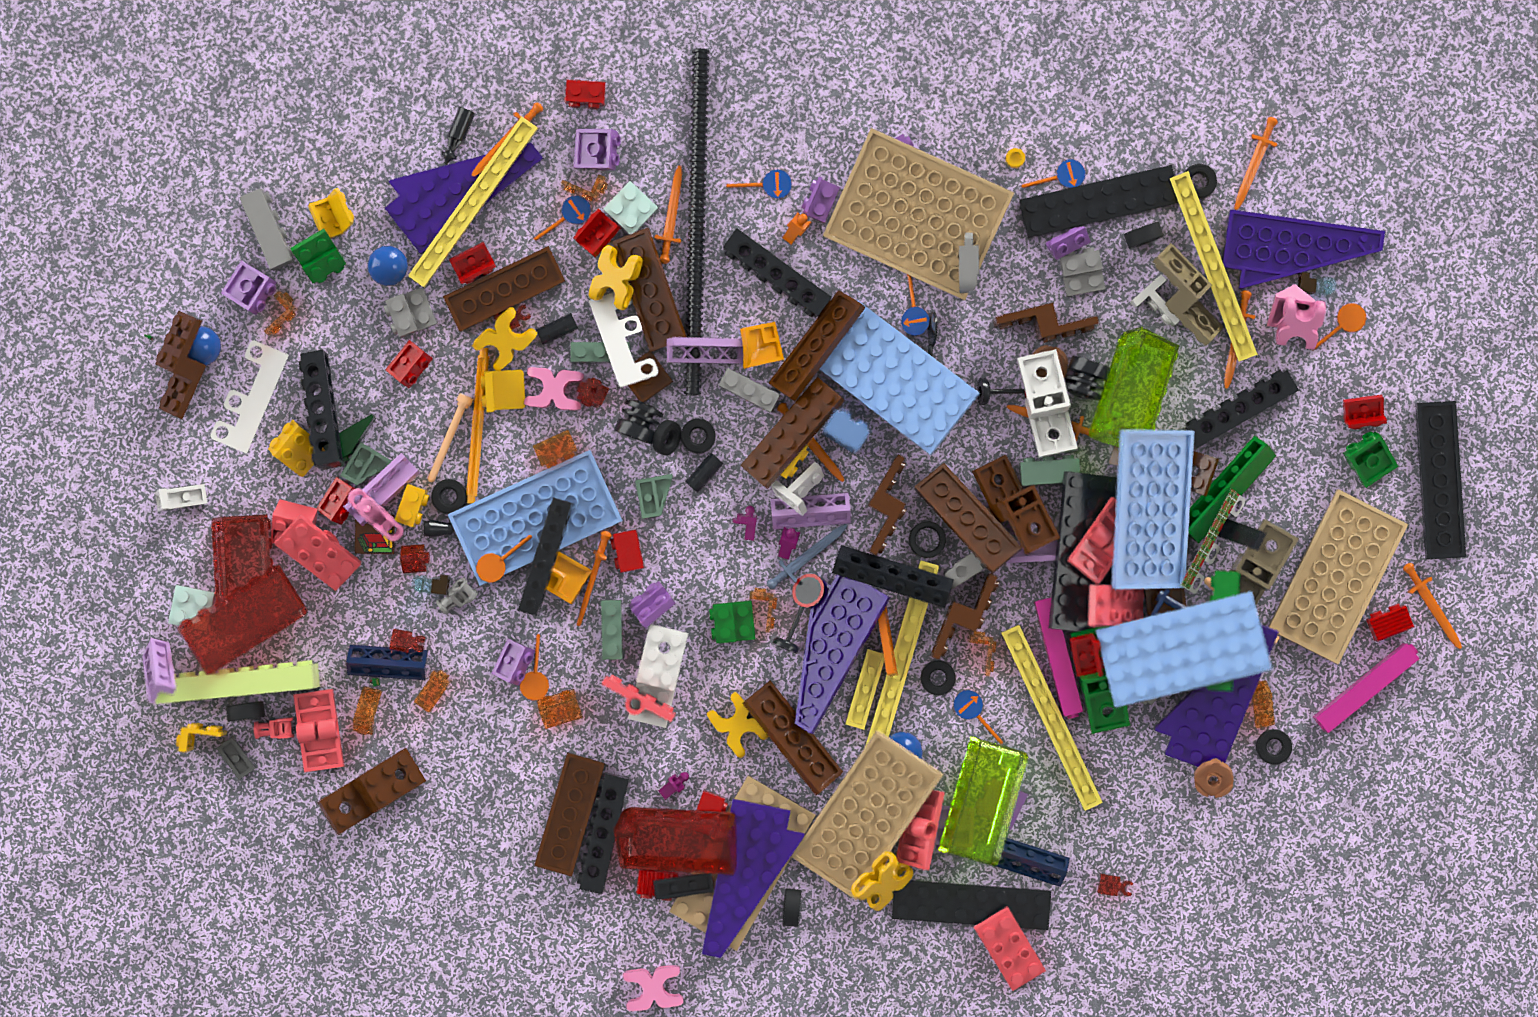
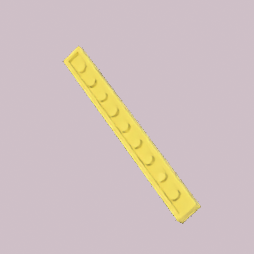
M521 116L408 276L424 288L534 136L538 127Z
M1187 171L1170 178L1171 184L1207 279L1212 284L1211 290L1238 361L1257 355L1256 349L1190 174Z
M920 560L918 569L937 574L939 565ZM909 597L894 647L898 675L890 677L886 674L866 745L876 730L889 737L927 610V602Z
M1018 624L1001 632L1084 811L1103 803L1020 625Z

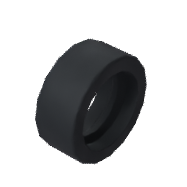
M1154 222L1129 231L1124 236L1128 248L1132 249L1160 239L1164 234L1160 223Z
M924 521L915 525L908 537L909 546L917 556L923 558H933L939 555L946 544V534L943 528L931 521ZM924 528L933 529L939 536L937 547L931 551L921 550L916 544L917 533Z
M256 701L226 706L228 722L265 717L264 702Z
M785 889L783 926H799L800 889Z

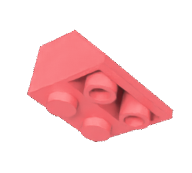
M280 499L272 515L271 543H275L276 539L300 514L316 526L318 509Z

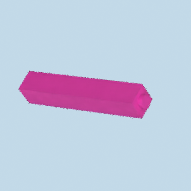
M1051 597L1034 601L1062 716H1067L1068 719L1078 717L1079 713L1083 712L1063 630L1048 628Z
M1402 643L1313 716L1314 720L1324 732H1331L1420 659L1416 655L1418 653L1417 649L1412 644Z

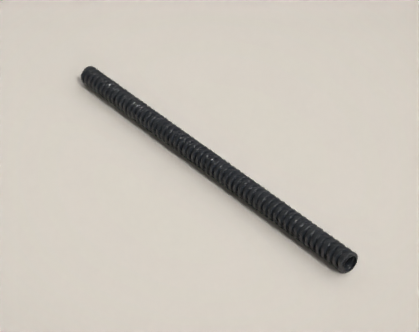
M696 48L692 50L694 54L692 56L694 60L692 62V66H694L692 72L694 74H692L693 80L691 81L693 84L691 90H693L691 96H693L691 102H693L691 114L693 116L691 117L692 123H690V126H692V129H690L692 133L690 135L692 139L690 141L692 145L690 147V151H692L690 157L692 159H690L691 165L689 166L691 169L689 175H691L689 181H691L689 187H691L689 199L691 201L689 202L690 208H688V211H690V214H688L690 218L688 220L690 224L688 226V230H690L688 232V236H690L688 242L690 243L687 245L689 251H687V254H689V257H687V260H689V263H687V266H689V269H687L689 281H687L688 287L686 288L688 290V293H686L688 297L686 299L688 303L686 309H688L686 321H688V324H686L687 330H685L687 338H703L701 336L703 330H701V327H703V324H701V321H703V318H701L703 306L701 304L703 303L702 297H704V294H702V291H704L702 287L704 285L702 281L704 279V275H702L704 269L702 267L704 266L703 260H705L703 254H705V251H703V248H705V245H703V242H705V239H703V236H705L703 224H705L704 218L706 217L704 214L706 212L704 208L706 206V202H704L706 200V196H704L706 184L704 182L706 181L705 175H707V172H705V169H707V166H705V163H707L705 159L707 157L705 153L707 151L705 147L707 141L705 139H707L706 133H708L706 129L708 127V123H706L708 121V117H706L708 115V111H706L708 105L706 103H708L707 97L709 95L707 93L709 87H707L709 84L707 80L709 78L707 74L709 72L707 68L709 62L707 60H709L708 54L710 51L704 48ZM694 347L689 352L694 359H698L701 356V351L697 347ZM685 363L687 366H685L686 372L684 373L686 379H684V382H686L684 394L697 396L701 394L699 388H701L700 382H702V379H700V376H702L700 364L702 363Z

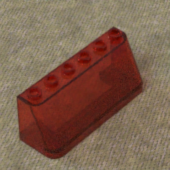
M267 514L212 518L211 532L216 616L219 635L274 632V628H276L277 621L276 617L273 616L275 598L272 597L274 579L271 577L273 560L270 557L272 541L268 530L271 528V522Z
M273 565L266 569L265 573L261 576L251 578L245 586L232 590L229 596L217 599L214 605L208 609H201L195 617L183 620L177 629L204 672L209 675L301 619L308 613V609L281 566Z
M630 807L622 811L614 829L620 868L734 875L737 868L736 817L731 812Z

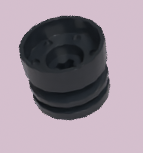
M1072 356L1068 369L1073 371L1075 375H1065L1064 378L1072 382V384L1065 383L1066 390L1070 394L1082 399L1100 401L1101 395L1094 392V390L1103 392L1104 388L1097 384V381H1107L1111 368L1087 358Z
M626 399L624 404L632 407L630 411L622 408L621 411L628 415V419L618 418L614 431L652 445L655 431L649 428L650 424L658 426L660 422L653 420V417L663 418L664 413L647 403Z

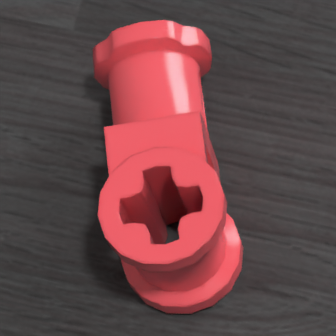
M293 717L278 718L267 723L255 721V739L264 736L277 739L294 737L291 727Z

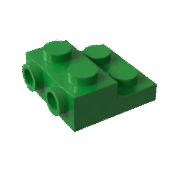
M324 228L291 247L292 253L313 284L324 282L327 279V275L332 272H341L344 269V265H346L344 257Z
M1377 432L1365 433L1362 436L1363 440L1358 443L1349 444L1346 447V451L1343 452L1349 466L1355 471L1365 488L1398 467L1383 437Z
M752 600L713 604V608L709 609L710 620H714L715 628H711L712 640H716V644L756 640Z

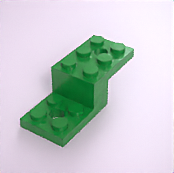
M1106 625L1071 633V638L1093 633L1095 639H1098L1096 630L1110 626ZM1105 668L1102 669L1103 676L1093 673L1078 677L1085 697L1092 734L1130 726L1127 705L1115 708ZM1111 707L1112 712L1110 714H1103V709Z

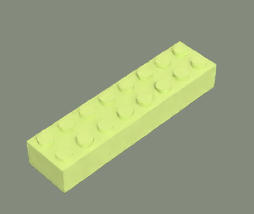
M312 660L297 662L296 666H293V662L277 664L276 668L273 667V664L260 665L255 670L254 666L238 668V671H234V668L218 670L219 673H215V670L200 671L199 675H195V672L180 673L179 677H176V674H174L176 685L174 694L160 691L156 698V704L320 687L318 663L313 664Z

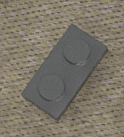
M234 736L216 748L238 780H241L256 769Z

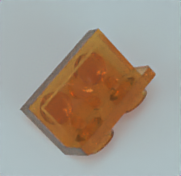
M569 430L533 445L541 467L546 466L547 469L557 465V461L562 458L566 461L575 457V452L578 451Z
M575 689L564 690L558 694L544 696L537 700L538 711L545 729L583 718Z

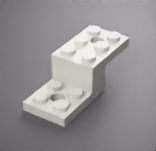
M1057 350L1019 357L1017 361L1026 393L1025 405L1038 457L1043 458L1077 450L1078 447L1068 412L1070 402ZM1040 368L1046 370L1047 376L1039 378L1036 375V370ZM1056 430L1059 433V437L1055 440L1051 439L1048 436V432Z
M650 624L636 679V687L640 689L638 693L644 696L648 693L657 698L656 701L660 705L666 703L672 706L688 633ZM662 642H667L670 645L668 653L660 652L659 645ZM633 699L631 705L633 708L639 709L641 702L638 699ZM646 708L640 714L633 715L629 713L628 719L666 728L668 720Z

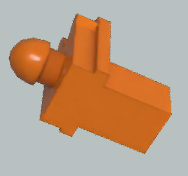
M797 212L795 217L787 224L789 228L782 238L792 245L797 237L801 236L809 228L811 221H807V215Z

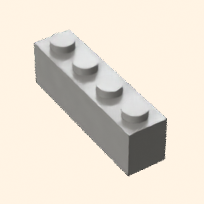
M259 188L239 197L269 268L275 271L295 262L294 254L291 251L292 246H288L285 240L288 238L287 233L278 224L280 217L276 209L272 210L270 203L272 199L268 191L265 192Z

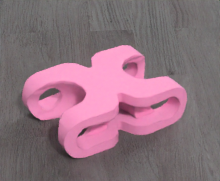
M1286 297L1283 306L1284 316L1279 321L1277 327L1276 345L1285 346L1290 338L1302 337L1306 342L1305 348L1314 350L1318 341V328L1323 325L1325 318V302L1315 301L1312 308L1301 310L1296 307V297Z
M530 367L527 369V374L531 378L540 379L543 382L544 388L538 396L526 397L524 399L525 405L547 408L554 400L555 406L560 410H581V404L576 400L568 399L565 396L564 390L571 382L583 381V373L562 370L554 378L553 372L547 368Z
M356 488L349 493V503L365 520L389 540L396 541L403 535L402 526L382 506L362 489ZM362 495L364 497L358 503L354 502L355 496ZM393 526L397 527L395 534L388 533Z
M677 965L659 966L655 969L653 976L644 968L625 971L623 979L626 982H637L643 989V994L640 997L630 999L627 1002V1010H648L653 1000L662 1008L683 1004L682 995L669 994L663 986L666 979L679 975L680 967Z

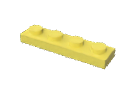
M867 649L845 722L846 725L864 730L885 661L883 653Z

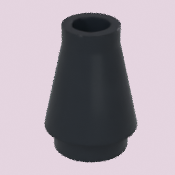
M432 519L424 521V537L434 538L452 535V523Z

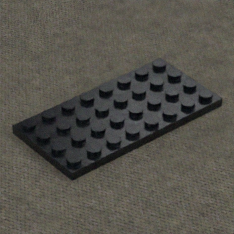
M1064 471L1058 527L1060 538L1057 539L1048 628L1083 631L1102 627L1089 625L1090 585H1112L1113 565L1100 584H1095L1067 560L1111 497L1117 499L1118 477Z

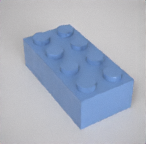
M843 409L840 412L836 410L823 430L822 435L856 454L870 432L867 429L868 425L861 420L855 422L850 419L851 414Z

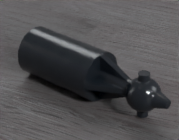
M458 108L447 135L448 150L441 153L444 157L445 165L453 159L456 160L457 156H455L454 151L464 143L475 116L474 112L466 108Z

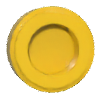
M1018 148L1010 149L1005 157L1007 165L1011 168L1021 167L1025 162L1024 152Z

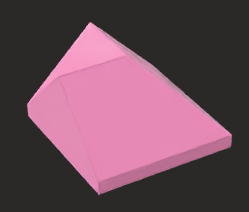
M1297 285L1277 293L1267 326L1278 327L1279 321L1284 316L1283 306L1286 297H1296V307L1301 310L1312 308L1315 300Z

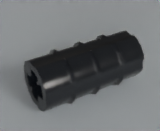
M569 313L536 329V332L542 344L545 345L579 328L573 315Z
M710 453L685 482L699 493L724 463Z

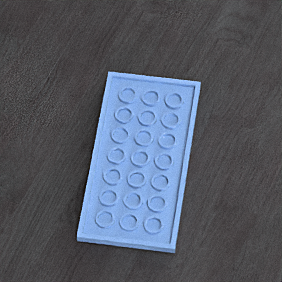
M867 307L819 369L930 456L980 395L977 390Z
M1120 430L1112 572L1113 589L1184 588L1181 586V583L1186 575L1194 431Z
M591 450L447 514L480 586L488 582L483 581L477 574L476 565L478 560L483 555L490 553L502 557L529 535H532L529 541L503 560L506 568L504 575L533 562L553 497L574 504L560 549L623 521Z
M1252 592L1096 630L1097 638L1101 644V654L1115 708L1272 670Z

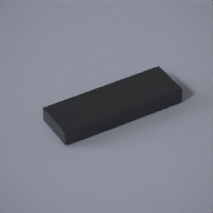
M1226 519L1218 537L1259 551L1267 533Z
M711 871L653 880L656 901L714 892Z

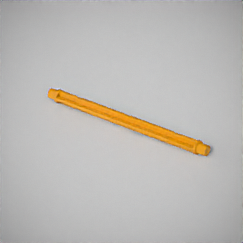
M482 348L480 350L477 362L466 488V503L469 504L475 502L478 490L485 408H482V396H486L485 388H481V376H485L484 371H488L489 348Z

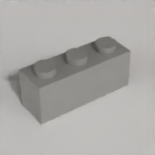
M727 368L719 383V387L769 413L772 412L780 397V394Z

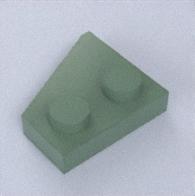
M360 442L340 476L358 486L386 468L392 460Z
M673 474L635 480L642 519L662 516Z

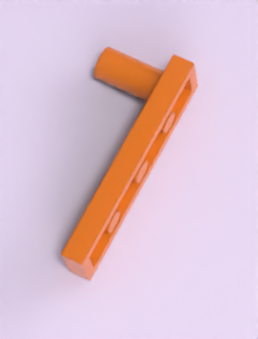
M886 605L878 619L886 672L887 675L892 677L897 676L898 672Z

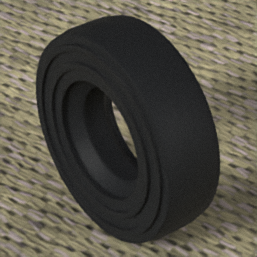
M1194 164L1185 170V172H1189L1191 180L1196 174L1204 175L1207 180L1204 188H1195L1199 199H1204L1214 192L1217 186V176L1211 167L1205 164Z
M700 418L692 419L681 430V442L692 453H705L715 443L716 433L714 427L707 420ZM697 428L704 430L706 433L705 441L700 444L694 443L690 437L691 432Z
M664 420L658 425L653 436V448L657 453L667 456L677 449L681 440L680 425L671 420ZM669 433L668 440H667V442L665 443V438H666L667 434Z
M444 479L434 486L431 500L438 511L450 514L464 507L467 500L466 490L460 482L453 479ZM446 489H452L456 493V500L452 504H446L442 501L441 495Z
M934 660L924 666L921 671L920 680L923 688L928 693L944 695L954 687L956 675L950 664L942 660ZM935 670H941L945 673L946 680L942 685L937 686L931 682L930 676Z
M1270 729L1259 736L1256 750L1264 762L1277 765L1285 762L1291 755L1292 742L1285 732L1278 729ZM1272 739L1279 740L1282 745L1281 751L1278 754H1270L1267 750V743Z

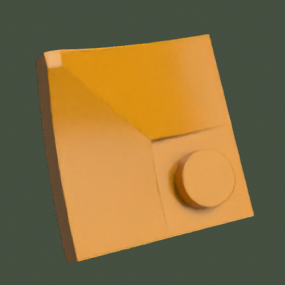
M775 322L740 329L743 343V369L784 360Z
M559 551L547 590L566 602L573 604L581 589L590 578L592 569Z

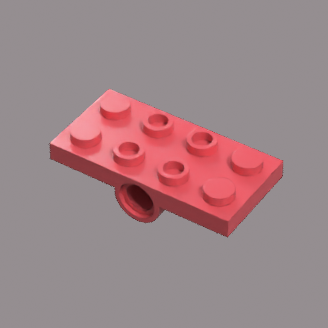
M1111 497L1067 560L1095 584H1100L1113 565L1117 501L1114 497Z
M301 514L275 541L277 547L335 591L355 572L362 562L342 547L333 533L328 530L322 531Z
M1090 585L1089 625H1119L1143 619L1144 589H1113L1112 585Z
M613 674L610 677L606 676L602 681V685L627 698L625 707L630 714H640L646 708L670 722L676 714L673 712L674 708L666 703L660 705L656 702L657 698L648 693L645 696L638 693L639 688L631 684L628 686L622 684V679ZM632 699H638L641 702L639 709L632 707Z
M333 689L294 694L297 718L296 734L301 746L304 772L344 767Z
M932 790L900 836L896 855L898 862L923 870L930 869L944 792Z
M1008 907L974 927L1012 991L1046 971Z

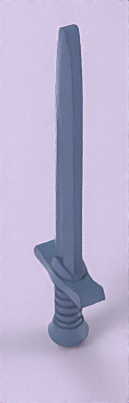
M847 524L834 529L787 566L784 565L782 560H779V564L784 571L775 576V578L767 580L768 588L774 590L778 583L782 582L787 576L796 583L797 578L793 574L835 541L846 530Z

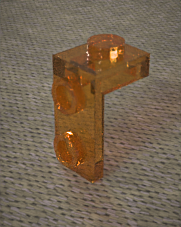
M598 174L591 192L567 181H561L564 191L571 194L575 192L582 194L581 198L592 202L593 199L598 201L600 194H604L608 187L606 177Z
M278 291L273 295L286 311L264 330L269 336L277 334L282 329L281 325L285 321L289 322L296 316L295 312L298 309L292 303L294 299L287 292Z
M755 588L754 591H750L749 599L769 601L766 632L769 633L770 629H774L775 617H771L772 609L776 610L777 598L773 597L774 593H766L764 588Z
M974 631L973 635L969 634L968 642L987 644L984 675L990 676V672H994V661H991L992 653L996 652V641H993L994 637L985 636V632Z
M441 669L439 671L433 670L429 676L430 679L418 694L414 703L427 712H431L452 682L449 679L450 675Z
M1266 680L1259 681L1252 697L1256 728L1275 724L1272 692Z
M369 687L362 688L353 718V731L361 735H373L374 718L382 695L381 690Z

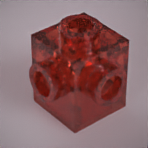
M588 378L584 382H580L576 390L579 392L577 399L581 400L580 403L584 406H592L597 409L602 405L609 388L602 385V382L596 378Z
M424 544L401 546L400 562L403 574L427 571V564H430V553L426 552Z

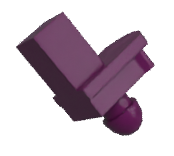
M749 505L745 509L746 514L738 513L737 518H733L732 522L746 525L744 540L754 541L757 516L753 515L755 513L754 507Z
M783 528L779 541L781 547L778 557L789 560L792 549H796L800 532H796L794 528Z
M682 772L679 777L676 774L668 778L669 782L658 790L665 800L676 791L680 793L685 789L683 783L689 779V774Z

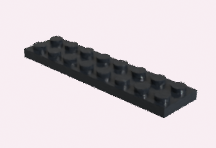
M1172 165L1020 199L1019 203L1027 237L1032 238L1179 204L1170 178L1174 177Z
M1456 401L1416 403L1425 560L1466 557Z
M910 880L903 889L899 891L893 890L892 919L978 925L1008 907L1020 928L1049 930L1051 890Z

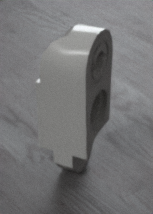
M965 233L964 246H959L960 293H969L977 285L979 245L973 246V233Z
M970 553L956 562L946 572L944 577L954 579L951 587L952 590L982 571L985 566L973 553Z

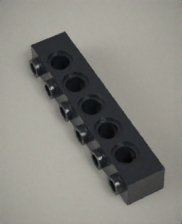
M736 228L723 246L724 254L732 260L738 259L741 262L740 266L748 272L753 270L757 273L755 277L763 283H766V281L773 285L772 289L780 295L782 292L788 296L787 300L795 306L801 305L805 308L803 312L811 318L813 316L818 318L832 298L830 295L738 228ZM748 247L750 254L745 257L739 254L740 248ZM758 258L766 261V265L763 268L755 266V261ZM779 270L782 276L780 279L775 280L771 277V272ZM788 282H796L798 285L797 289L789 291L786 287ZM804 293H811L813 300L806 303L803 301L802 296Z
M323 349L300 354L299 369L303 372L304 379L301 380V385L306 393L304 405L308 409L309 414L306 417L308 427L311 428L309 441L314 450L312 462L321 471L344 466L328 354ZM318 370V374L311 377L312 372ZM321 388V392L318 395H314L315 390ZM324 407L323 411L317 414L318 408ZM326 425V430L319 433L320 428ZM325 444H329V448L326 451H322V447Z
M1280 369L1270 375L1271 379L1266 382L1264 379L1253 384L1255 388L1250 391L1247 389L1242 390L1236 394L1238 398L1233 401L1229 398L1221 402L1219 409L1214 411L1211 408L1202 413L1203 418L1197 420L1195 417L1186 422L1187 427L1183 428V430L1194 431L1193 448L1201 447L1299 391L1288 370L1282 372ZM1272 383L1278 387L1276 394H1272L1269 390V386ZM1254 393L1259 394L1261 397L1259 404L1254 403L1252 400ZM1237 403H1241L1244 406L1243 413H1238L1235 410ZM1221 412L1227 416L1225 423H1221L1218 420V415ZM1203 422H1207L1210 425L1208 433L1203 432L1201 429Z
M553 497L517 611L539 616L574 505L573 503Z
M843 545L839 548L832 571L833 574L943 608L946 607L954 581L951 578Z
M606 772L605 777L601 776L599 788H602L601 796L597 795L594 805L598 809L596 815H592L590 826H593L592 834L588 833L586 845L589 848L588 852L583 854L581 862L584 865V870L579 872L577 884H580V890L603 894L629 777ZM609 789L615 790L617 797L612 800L608 799L606 791ZM605 808L612 811V817L609 819L602 816V810ZM605 828L608 831V836L605 838L599 837L597 830ZM593 848H602L603 855L596 857L593 854ZM596 866L599 869V874L597 876L590 875L589 867Z

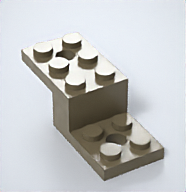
M1170 243L1152 261L1156 268L1169 279L1170 283L1178 288L1165 305L1182 322V325L1189 329L1196 339L1206 347L1224 328L1198 301L1212 284Z
M1263 519L1258 530L1267 533L1259 551L1246 548L1244 553L1238 555L1230 569L1232 572H1239L1241 574L1240 592L1242 594L1252 592L1255 607L1264 591L1270 590L1299 540V538L1266 519ZM1270 540H1273L1277 545L1273 552L1268 551L1266 548V544Z

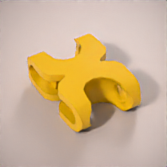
M607 245L603 248L598 260V268L603 274L597 275L592 279L588 295L592 300H600L603 298L606 290L611 288L615 293V307L623 311L629 306L634 292L633 287L628 281L638 278L643 260L638 255H632L628 258L625 266L620 268L616 263V248Z
M509 307L497 318L495 329H485L472 344V347L477 351L487 345H493L498 349L499 357L493 364V368L496 371H501L512 361L513 349L518 351L524 350L537 335L533 328H529L522 334H516L511 330L510 322L516 314V310L513 307Z
M733 692L731 694V701L736 710L732 717L728 719L722 718L714 710L708 711L707 717L717 731L721 733L729 732L727 737L728 746L737 757L743 758L745 756V749L742 747L740 739L744 733L748 731L754 732L762 740L768 739L769 736L754 718H747L749 711L742 704L744 702L743 698L737 692Z
M891 852L882 853L871 866L872 872L863 873L851 887L852 895L860 900L867 899L869 907L875 911L882 910L892 900V891L903 889L913 877L912 867L903 863L898 864L896 856ZM906 870L905 874L899 877Z

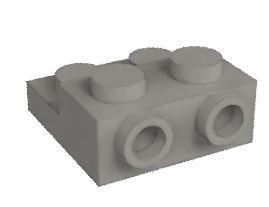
M1094 247L1082 250L1083 253L1075 254V251L1059 259L1066 297L1105 290L1099 250L1094 251Z
M423 287L385 300L387 305L383 307L387 317L391 316L394 322L390 324L394 335L398 334L400 338L437 324Z

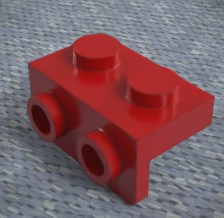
M597 209L590 215L587 222L577 230L573 239L596 258L621 228L600 209Z
M484 241L449 259L461 284H469L481 274L487 275L496 267Z
M1382 394L1343 400L1344 422L1348 428L1357 430L1364 426L1378 427L1381 424L1387 423V418L1384 416V397Z
M1093 633L1069 638L1077 676L1080 677L1093 673L1103 676L1102 669L1105 668L1103 658L1099 657L1098 651H1101L1099 639H1095Z

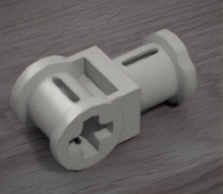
M465 578L457 580L448 589L449 594L443 599L436 601L439 609L444 614H449V610L456 605L461 608L477 597L478 592L467 584L468 581Z

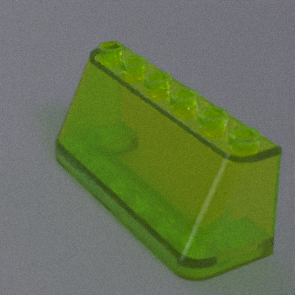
M1142 326L1125 331L1120 336L1110 365L1111 370L1107 381H1105L1104 390L1101 393V399L1098 402L1091 424L1090 438L1120 448V430H1155L1156 419L1162 409L1161 403L1167 393V384L1173 374L1172 368L1178 358L1179 345Z
M971 736L967 744L965 759L961 765L960 777L956 783L954 798L950 804V812L945 821L944 833L940 839V851L990 866H996L999 863L1028 763L1026 752Z

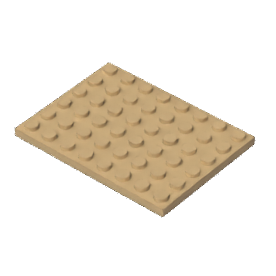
M871 128L823 236L965 300L968 293L959 292V246H964L965 233H973V246L979 245L980 269L1014 192Z

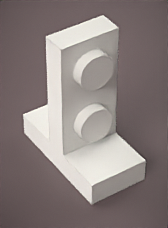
M1161 274L1130 303L1136 308L1147 298L1149 300L1147 302L1154 311L1158 310L1162 314L1161 319L1167 325L1171 324L1173 327L1180 320L1168 310V307L1165 305L1166 302L1155 291L1166 281Z
M814 462L788 488L777 480L771 486L778 498L803 516L808 510L801 498L805 497L816 484L820 483L824 474L820 465Z
M205 484L174 489H160L155 492L158 512L207 504Z

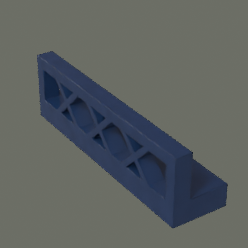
M349 645L346 660L347 675L426 680L428 650ZM353 652H362L364 654L361 657H352ZM381 653L383 657L374 659L372 655ZM394 655H401L403 658H401L400 660H393L391 657H393ZM423 656L422 662L413 661L411 658Z
M995 834L986 863L1061 887L1068 872L1070 858ZM995 854V855L1001 856L1003 859H1002V860L994 859V858H993V855ZM1017 861L1020 862L1022 865L1016 866L1013 865L1012 862ZM1036 867L1039 868L1041 871L1035 872L1032 871L1031 868ZM1049 874H1058L1060 875L1059 879L1051 877Z

